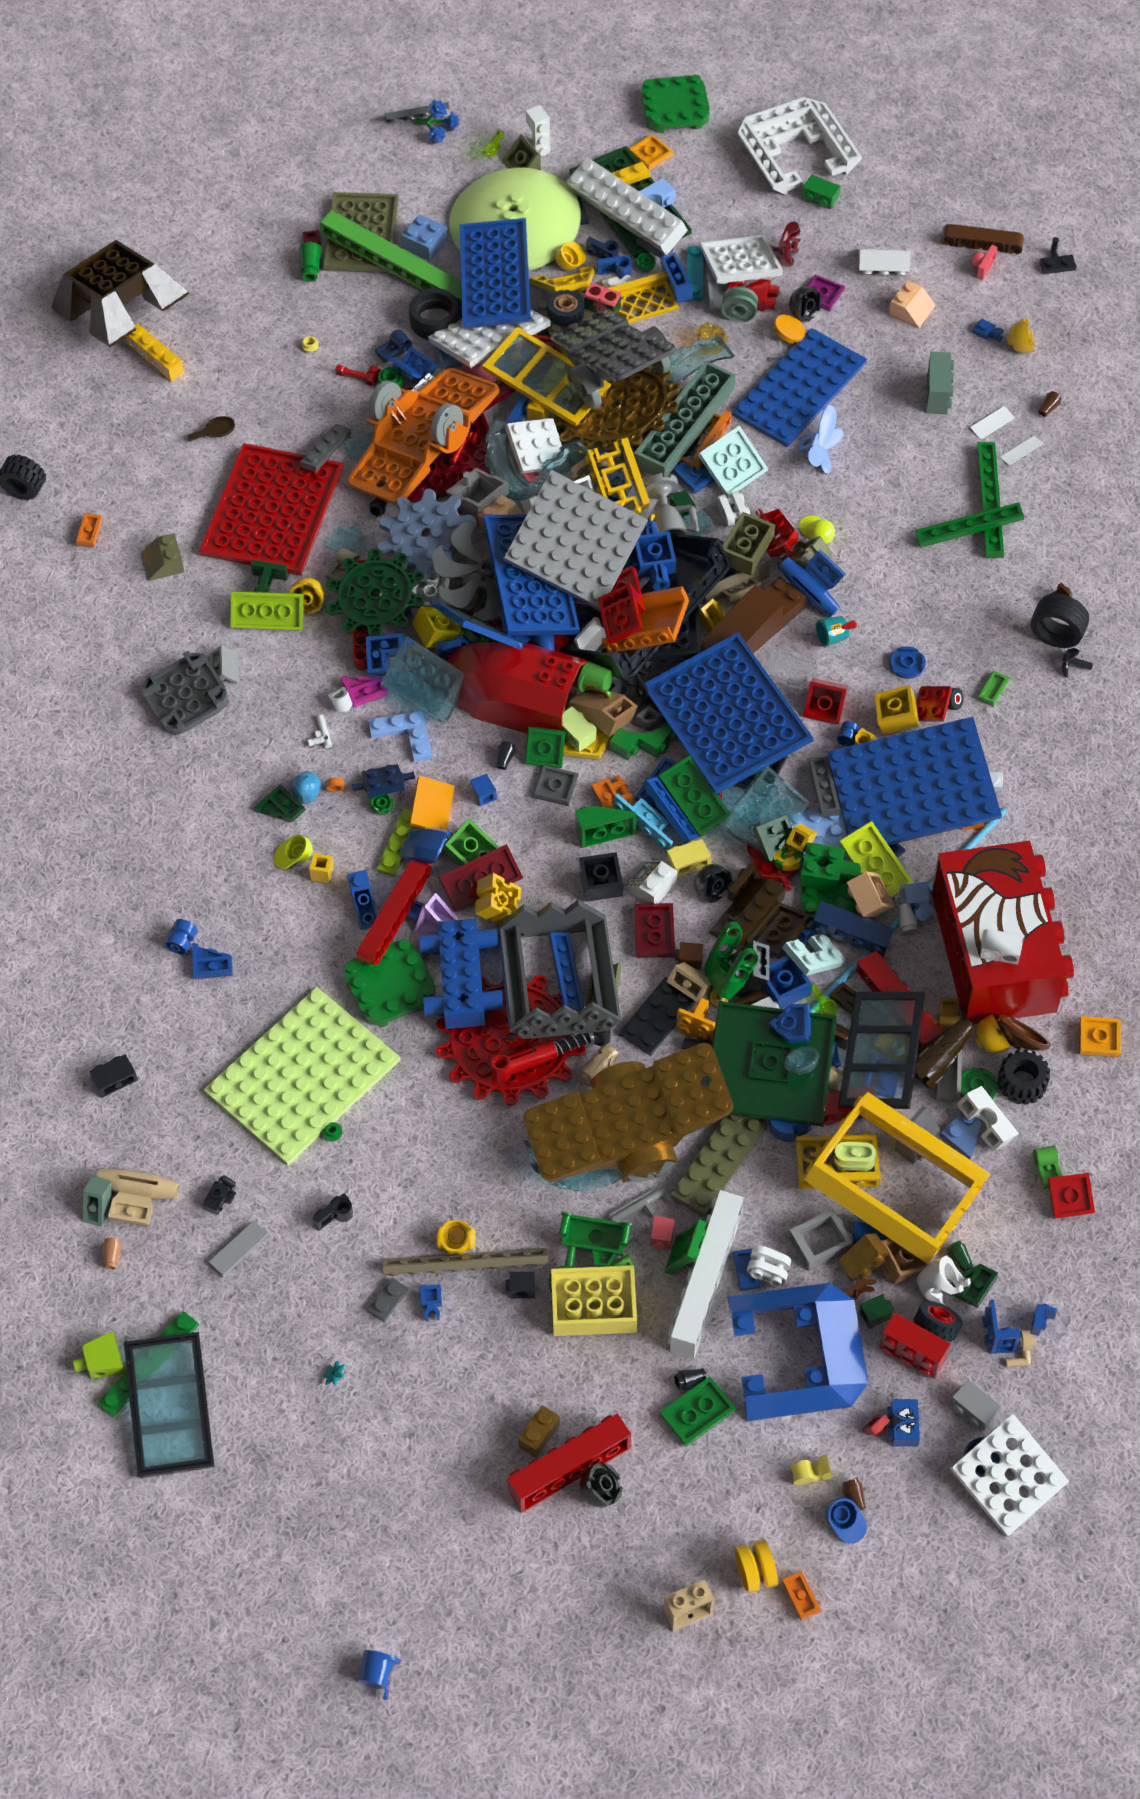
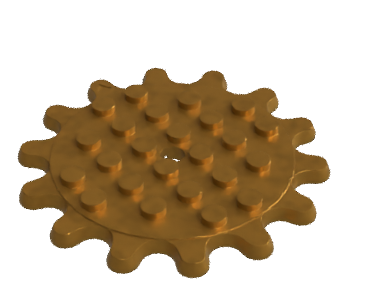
M652 365L617 382L606 380L611 386L601 397V406L595 410L591 409L576 427L559 416L553 418L556 428H567L560 434L559 438L565 444L574 440H581L578 448L582 452H587V450L596 445H603V449L607 453L615 451L613 447L614 442H620L621 439L627 437L629 442L634 446H638L642 443V434L648 430L662 431L664 429L665 423L664 420L660 419L661 416L675 413L678 410V403L668 399L678 394L681 386L679 383H665L671 377V370L665 374H659L658 372L650 371ZM569 383L568 389L572 394L567 398L557 399L555 404L575 415L585 403L578 394L574 384Z

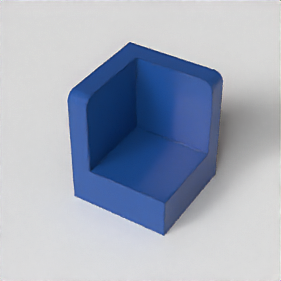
M487 773L470 780L476 792L479 806L497 800L496 789Z

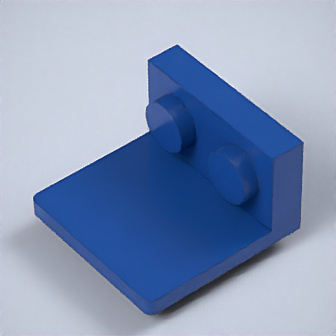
M989 1300L988 1307H985V1315L982 1317L983 1327L987 1328L988 1332L985 1335L986 1347H990L991 1354L1016 1353L1021 1337L1020 1329L1006 1327L998 1330L994 1300Z

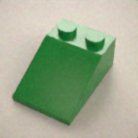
M598 806L582 807L579 810H575V830L581 847L585 848L635 835L636 812Z

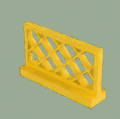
M665 271L608 288L621 293V307L625 305L631 308L629 313L622 310L618 312V314L628 319L629 324L679 309L667 282ZM661 287H665V289H666L665 295H664V294H661V293H659V292H656L657 289H658V288H661ZM648 292L652 295L647 299L642 297L641 294ZM654 295L662 298L660 304L651 301ZM631 296L636 300L632 304L625 301L626 298ZM638 300L647 303L645 308L636 305ZM667 300L672 302L673 306L666 307L663 306V303ZM650 304L657 307V310L651 312L647 308ZM634 309L642 312L641 316L637 317L631 315Z

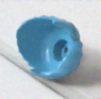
M302 772L292 780L293 795L302 804L313 802L321 791V780L313 772Z

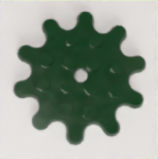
M372 548L369 550L368 559L364 563H357L352 558L344 559L342 567L346 571L345 576L341 579L331 578L326 582V588L331 592L337 593V599L326 606V612L331 616L338 614L346 616V620L342 624V630L345 633L351 634L358 627L365 626L368 628V634L371 637L380 636L382 628L388 624H394L399 629L407 627L408 619L404 612L409 608H420L424 604V597L412 591L416 585L423 582L424 574L421 571L409 573L404 570V566L408 561L406 554L399 553L392 560L386 561L382 559L380 549ZM374 591L380 592L379 597H372L371 594Z

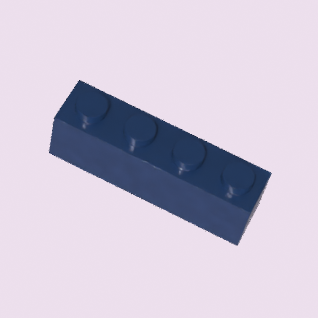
M823 901L820 903L811 928L819 934H826L838 941L848 942L856 948H863L871 953L877 951L882 956L885 955L894 931L892 927Z

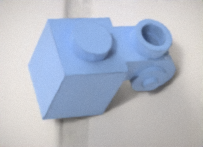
M927 881L899 885L901 904L913 903L916 906L913 909V913L917 921L927 920L929 916L933 915V907L929 904L931 889L927 885Z

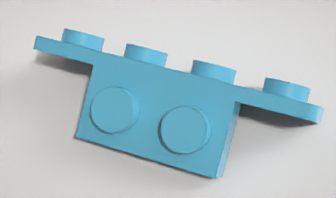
M618 793L614 796L612 804L615 809L636 812V825L641 828L642 832L655 840L660 848L671 849L673 841L662 832L669 825L667 819L642 798L632 806Z

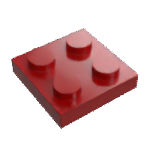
M1089 1173L1047 1178L1054 1219L1095 1213Z

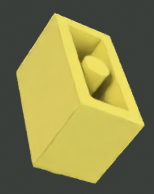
M703 839L692 840L688 844L674 846L667 850V861L670 867L677 870V877L700 870L707 864H711V855Z

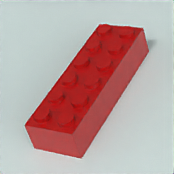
M618 1413L613 1416L608 1415L601 1420L600 1424L595 1427L593 1425L589 1426L578 1437L573 1436L567 1439L563 1446L550 1449L546 1456L540 1459L535 1458L528 1463L527 1467L522 1470L516 1469L510 1473L507 1478L508 1492L521 1513L580 1479L590 1466L597 1463H607L631 1449V1433Z

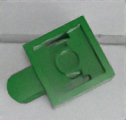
M807 842L800 886L838 893L840 879L850 881L859 876L861 866L859 863L844 861L845 848Z

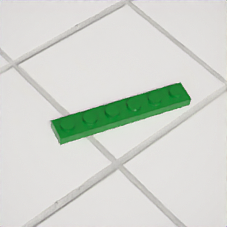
M1017 502L917 529L915 532L920 548L1022 521L1024 520V514L1020 503Z
M182 1311L159 1337L192 1333L199 1326V1323ZM180 1345L147 1349L134 1363L136 1382L149 1380ZM127 1371L97 1402L98 1406L113 1418L129 1401Z

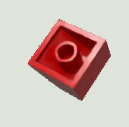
M812 678L803 717L839 725L849 686Z

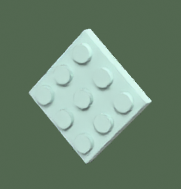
M740 426L697 454L727 498L730 497L731 492L740 490L769 470Z

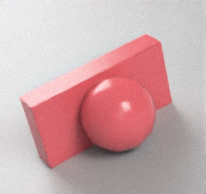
M991 245L987 254L976 252L972 256V265L978 268V279L982 280L985 278L996 259V246Z

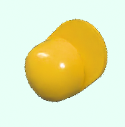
M569 242L556 251L555 259L560 268L570 271L586 262V254L579 244Z

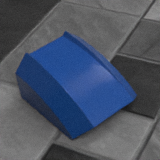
M431 827L411 829L404 845L400 847L402 859L408 864L411 860L426 864L434 863L449 838L451 831Z

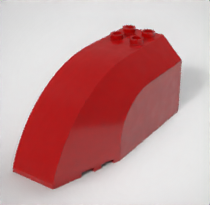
M475 643L454 650L444 659L431 690L446 700L453 702L458 708L471 714L473 718L525 734H528L529 726L563 730V714L568 694L572 686L577 687L579 675L587 660L528 643H522V649H517L505 643Z

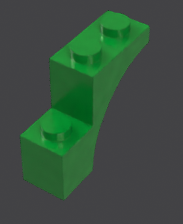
M668 724L648 733H633L619 728L610 740V751L629 760L631 756H636L640 748L658 758L661 753L664 754L670 741H675L677 737Z

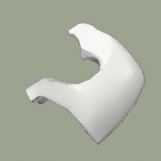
M947 1256L930 1263L917 1277V1284L924 1298L940 1304H944L940 1289L952 1295L964 1291L963 1287H967L971 1283L970 1278H964L957 1270L951 1258ZM946 1279L951 1280L957 1287H953Z

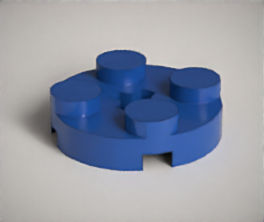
M458 636L448 642L440 641L437 643L435 650L437 659L443 661L442 657L446 658L454 650L470 645L471 642L465 640L464 636Z

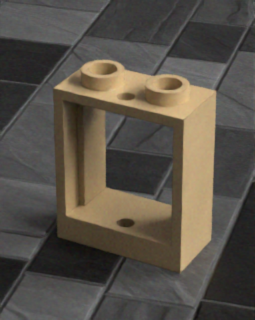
M705 1579L665 1596L664 1614L673 1632L713 1615L714 1597ZM692 1614L693 1618H688V1615Z

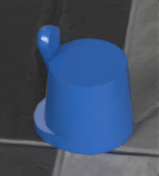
M364 1650L359 1682L371 1687L385 1689L382 1699L388 1700L390 1678L395 1665L401 1664V1660L382 1652Z

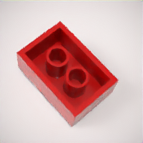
M894 1313L882 1333L879 1348L882 1349L885 1355L895 1356L900 1359L903 1365L918 1369L922 1376L935 1379L947 1359L951 1343Z

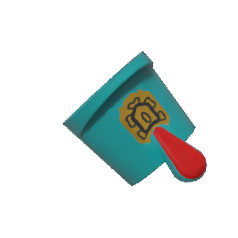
M843 616L816 621L817 637L823 647L847 639L849 637V630L857 627L856 621L846 622Z

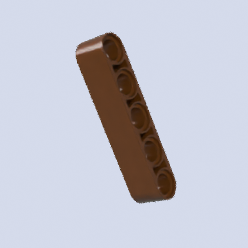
M946 224L943 227L941 243L945 246L947 244L953 247L988 251L991 245L997 247V251L1001 253H1016L1017 255L1022 252L1024 236L1019 232L956 224Z

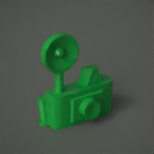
M561 1212L562 1220L558 1233L560 1236H563L562 1246L568 1248L565 1265L555 1269L575 1268L573 1263L576 1249L593 1252L594 1264L599 1267H609L615 1256H624L625 1246L628 1245L630 1229L634 1224ZM550 1274L549 1288L552 1293V1278Z

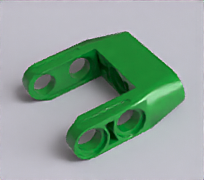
M729 922L724 926L710 950L704 967V972L717 994L728 1000L744 986L759 960L755 950L747 948L738 954L732 966L728 962L729 957L742 937V929L737 922ZM731 929H738L734 935L728 934ZM723 944H728V948L726 950H719V948ZM753 954L752 959L744 960L746 955ZM744 970L743 974L737 977L736 972Z

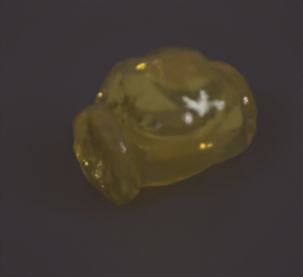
M706 322L697 329V342L703 351L714 355L724 350L728 337L721 326Z

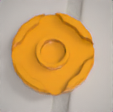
M785 314L779 315L773 323L777 336L785 342L793 344L805 337V327L795 317Z

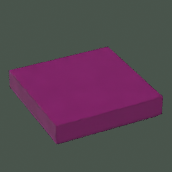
M816 274L807 285V287L817 289V292L822 297L821 308L829 312L845 290V286Z

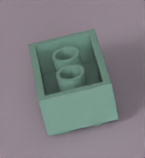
M930 352L927 371L926 413L947 414L948 408H951L952 398L950 397H953L954 386L951 385L954 381V373L951 370L954 369V360H951V353Z

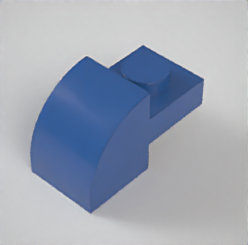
M768 1120V1126L773 1136L784 1142H793L794 1134L805 1135L808 1131H811V1125Z

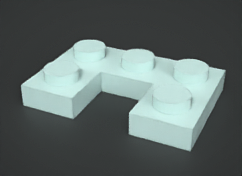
M825 934L811 936L808 940V943L816 951L810 953L799 939L786 942L782 947L805 976L842 967L847 962L842 953L837 950Z

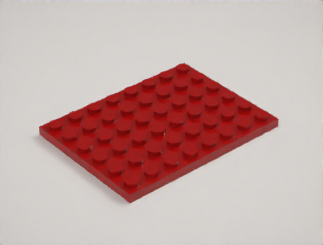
M243 443L200 547V555L251 565L253 559L287 565L288 573L302 576L343 470V463L327 460L317 472H313L301 467V460L306 455Z

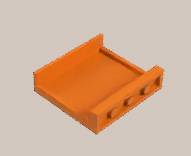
M683 586L642 594L646 612L640 614L643 630L611 645L607 642V638H602L601 641L607 652L609 653L611 650H617V652L675 642L689 603Z

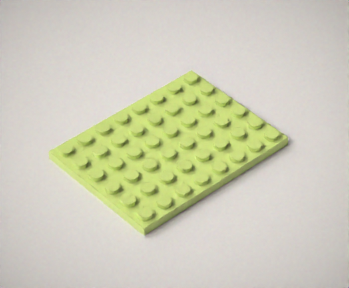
M316 987L204 1089V1092L284 1163L289 1165L322 1134V1130L330 1122H335L392 1069L401 1058Z

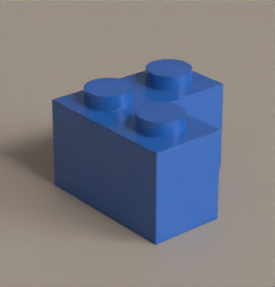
M402 633L366 637L368 674L372 677L390 675L389 657L407 656L406 637Z

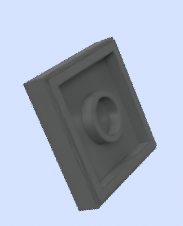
M543 765L533 798L569 806L579 773Z

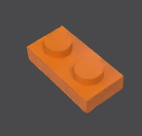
M84 514L76 539L78 546L95 547L103 521L102 515Z
M802 1571L782 1579L784 1588L801 1621L821 1613V1608Z

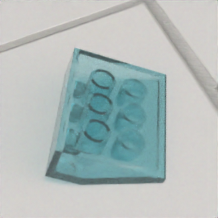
M406 636L381 685L437 722H447L456 707L465 673Z
M766 766L755 776L719 825L732 837L761 851L753 828L787 815L792 827L810 802L769 766Z

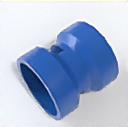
M844 721L840 728L841 732L838 733L836 739L841 745L852 746L860 728L852 721Z

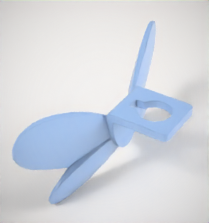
M831 405L827 406L821 415L819 432L803 437L798 448L800 452L809 449L807 454L809 462L814 467L821 465L825 473H829L831 470L826 449L836 445L843 437L842 429H834L836 410ZM810 439L812 440L811 442H809L807 445L804 446V444H805L808 440H810Z

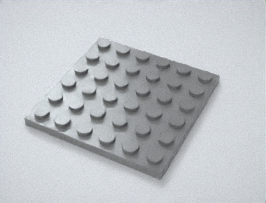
M551 470L503 561L600 610L597 598L611 592L648 519Z

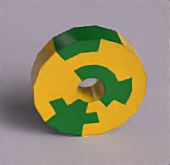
M784 845L773 856L774 865L783 871L796 870L804 861L803 852L790 845Z

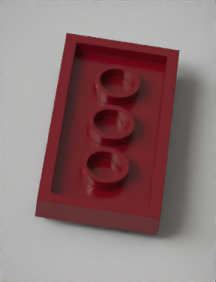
M505 844L438 878L456 912L480 899L477 894L478 880L495 873L504 878V883L507 884L509 882L515 883L523 879V876L508 845Z

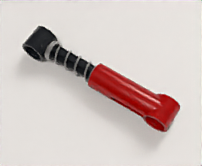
M611 1029L604 1032L582 1033L576 1036L570 1035L567 1039L561 1038L559 1042L549 1040L508 1056L496 1055L490 1062L492 1078L496 1082H506L511 1078V1075L558 1058V1054H563L564 1051H572L573 1048H580L581 1045H588V1043H593L597 1046H602L604 1043L609 1044Z

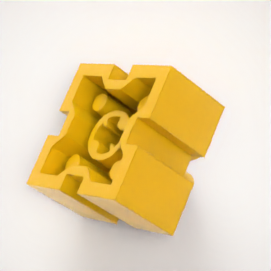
M492 873L477 882V894L480 899L476 900L475 914L486 920L490 918L492 923L498 925L519 908L516 904L521 899V887L511 882L505 884L504 878Z

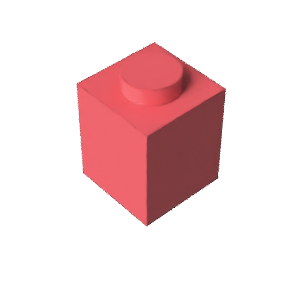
M654 1216L650 1246L657 1250L671 1249L675 1219Z

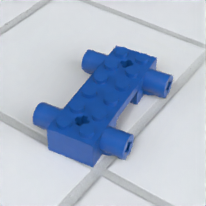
M653 520L647 521L622 570L634 566L638 579L650 577L652 588L655 591L669 588L668 574L676 573V558L670 532L659 533L656 522Z
M475 918L438 922V934L419 935L421 955L430 953L440 955L443 995L423 997L425 1017H445L446 1029L484 1026V1013L504 1009L502 990L483 992L479 951L488 948H498L497 928L477 930V920Z

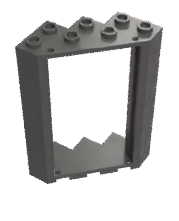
M579 899L566 909L550 902L538 912L523 904L497 925L510 1032L523 1039L604 1032L621 1022L605 914ZM586 932L596 1004L592 1002L580 1012L566 1005H563L552 1015L538 1008L530 1012L521 938L550 935V933Z

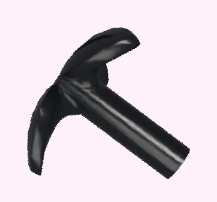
M1077 648L1067 649L1063 656L1062 672L1066 678H1068V666L1070 664L1091 670L1093 667V663L1075 658L1081 652Z

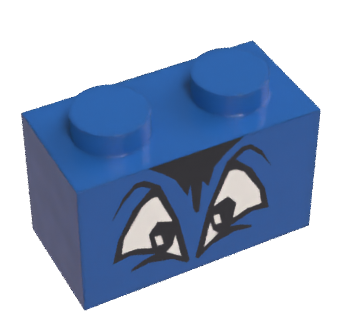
M892 1399L891 1406L887 1407V1418L891 1419L892 1427H888V1439L892 1440V1446L918 1447L920 1441L918 1399Z

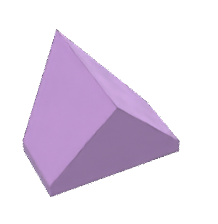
M433 893L422 907L414 933L438 932V922L459 919L436 893Z

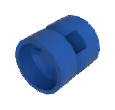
M176 919L171 932L164 942V946L171 952L186 955L191 946L190 942L194 940L198 932L197 927L187 920Z

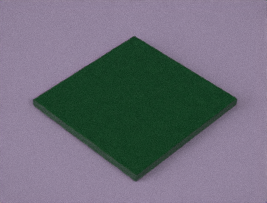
M719 1001L712 1048L733 1102V1109L729 1115L823 1127L837 1016L810 1012L811 1037H809V1042L788 1043L769 1025L774 1018L776 1019L783 1012V1009ZM708 1077L707 1086H709L710 1082L712 1081L710 1077Z

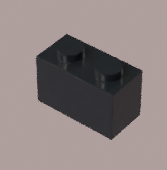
M126 1054L116 1056L111 1061L103 1065H97L89 1071L102 1098L138 1081L136 1072Z

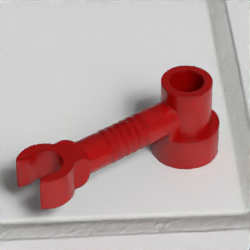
M337 364L335 368L337 371L336 375L366 380L365 383L373 387L377 379H379L378 376L381 371L377 366H370L366 373L348 369L341 364Z

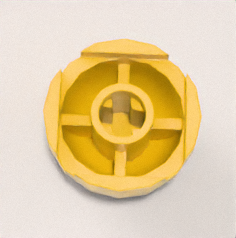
M1028 318L1016 321L1010 328V335L1007 336L1008 345H1012L1018 353L1025 354L1036 351L1033 347L1035 342L1032 329L1028 328V325H1030Z
M306 577L297 580L289 593H304V611H308L306 613L308 615L318 612L325 601L323 586L313 578Z
M993 1014L984 1017L976 1027L978 1037L975 1038V1041L980 1049L984 1047L988 1053L1000 1054L1011 1048Z

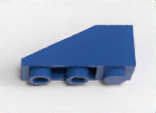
M362 870L347 874V879L360 929L371 928L377 918V912L367 871Z

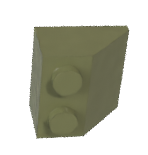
M175 533L156 537L142 551L150 581L185 573Z

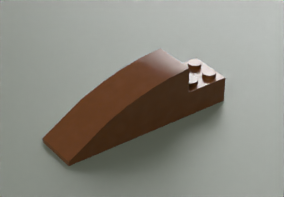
M780 576L764 590L756 584L731 608L701 644V652L739 633L754 654L805 609L806 596Z

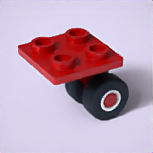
M921 686L916 701L919 722H943L947 708L950 710L960 709L964 701L961 689L950 686Z

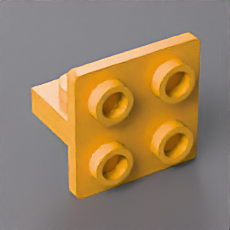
M701 998L699 1004L694 1005L692 1012L681 1008L678 1009L677 1029L682 1034H690L697 1037V1039L708 1040L710 1043H713L715 1022L708 1020L709 1001Z

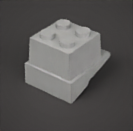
M475 468L470 473H463V478L448 489L446 494L459 497L461 505L457 510L464 515H472L480 527L477 514L502 495L506 497L509 494V483L495 475L492 476Z

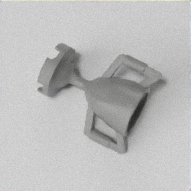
M661 473L647 478V484L644 486L648 498L660 500L661 507L657 510L653 519L657 524L658 532L669 531L670 535L672 533L689 535L688 531L699 532L696 510L691 504L675 507L668 505L667 498L679 489L676 476L670 474V477H663ZM681 512H689L692 525L685 524L680 514Z

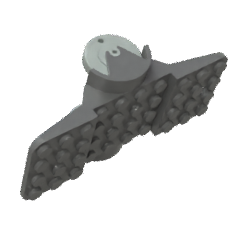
M607 308L598 310L592 316L584 317L579 323L570 324L567 329L557 331L551 337L552 344L574 365V367L567 370L568 382L574 384L584 403L592 410L599 408L602 404L598 389L604 386V380L617 382L650 365L659 374H665L670 371L671 367L668 356L677 351L675 345L667 341L666 337L657 327L652 326L641 332L630 326L628 319Z

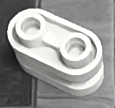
M739 491L731 492L729 499H727L725 494L717 496L718 508L727 527L735 525V519H738L742 512L750 514L749 508L744 505V496ZM730 505L733 506L735 512H732Z
M754 1246L751 1252L752 1260L749 1261L747 1268L750 1276L766 1281L775 1287L784 1285L788 1277L786 1271L789 1270L791 1264L790 1257L765 1246Z

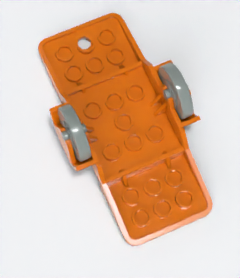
M454 368L445 369L418 392L404 390L398 384L391 381H383L378 384L372 392L369 401V412L373 420L369 418L365 420L368 424L375 426L372 443L348 478L350 486L392 504H397V500L400 497L407 498L431 471L429 465L441 452L452 453L463 444L468 435L470 423H473L498 395V385ZM380 482L386 483L382 487H377V484H379Z

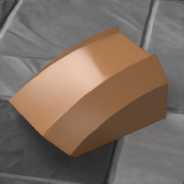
M887 1239L882 1241L890 1252L885 1257V1262L879 1266L886 1278V1282L896 1284L918 1276L929 1265L893 1240Z

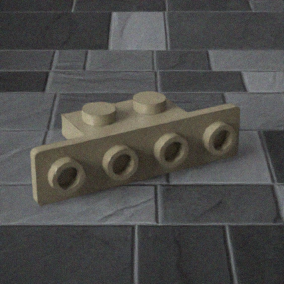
M759 562L751 576L739 571L721 579L705 597L706 603L710 599L717 601L722 598L730 602H738L756 584L762 588L760 581L770 577L766 562Z

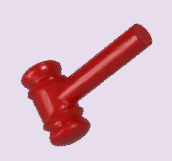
M468 432L463 444L453 452L449 460L450 464H456L466 442L473 445L477 442L478 433Z

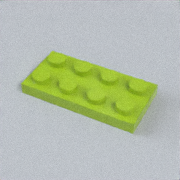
M231 591V628L303 630L304 593Z

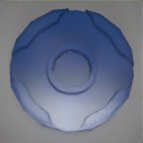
M900 647L891 654L889 666L891 671L900 678H915L920 676L925 669V656L914 647Z

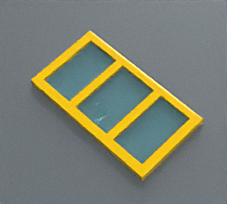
M519 327L513 330L482 365V370L539 403L575 427L591 410L578 394L574 384L568 382L567 370L574 367L572 362L560 352ZM604 380V386L598 389L601 397L611 386L606 380Z

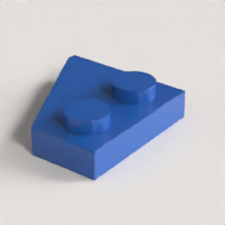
M192 943L194 979L233 976L231 955L219 953L211 948L205 949L199 947L196 943Z

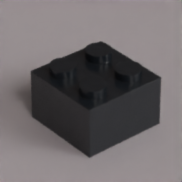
M617 852L579 858V872L585 902L623 896V881Z

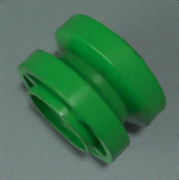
M387 367L380 371L378 376L379 384L383 381H391L398 384L400 388H403L401 371L394 367Z

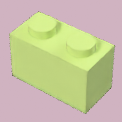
M573 706L564 712L563 731H566L565 739L578 752L596 741V727L593 723H589L581 712L577 711Z

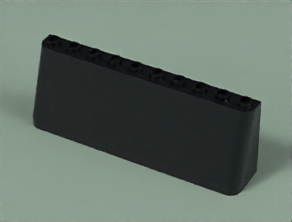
M675 533L670 535L676 558V573L668 574L670 587L667 589L683 586L688 596L689 603L682 622L730 569V560L719 538ZM650 577L638 579L642 594L655 591L652 588ZM599 612L595 617L599 618L601 626L604 628L601 612ZM573 640L565 650L568 655L585 659L587 662L590 661L611 670L613 677L629 681L662 644L620 652L611 650L608 653L606 648L601 652L578 649Z

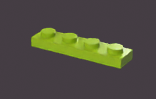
M403 808L377 867V872L393 877L396 876L403 860L400 847L404 845L410 830L416 829L409 826L412 810Z

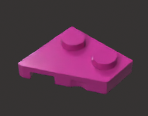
M341 676V681L348 691L354 707L388 696V690L381 677L367 678L358 676V679H347V676Z

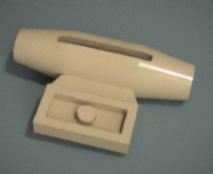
M99 1169L97 1174L98 1178L110 1180L111 1190L117 1192V1195L112 1199L108 1215L109 1220L149 1227L153 1211L151 1199H177L180 1184L178 1182L155 1174L126 1169Z

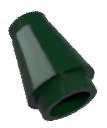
M961 1240L946 1248L949 1252L947 1255L962 1269L963 1273L974 1267L966 1245L962 1244Z

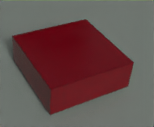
M319 230L302 232L304 243L314 242L321 245Z

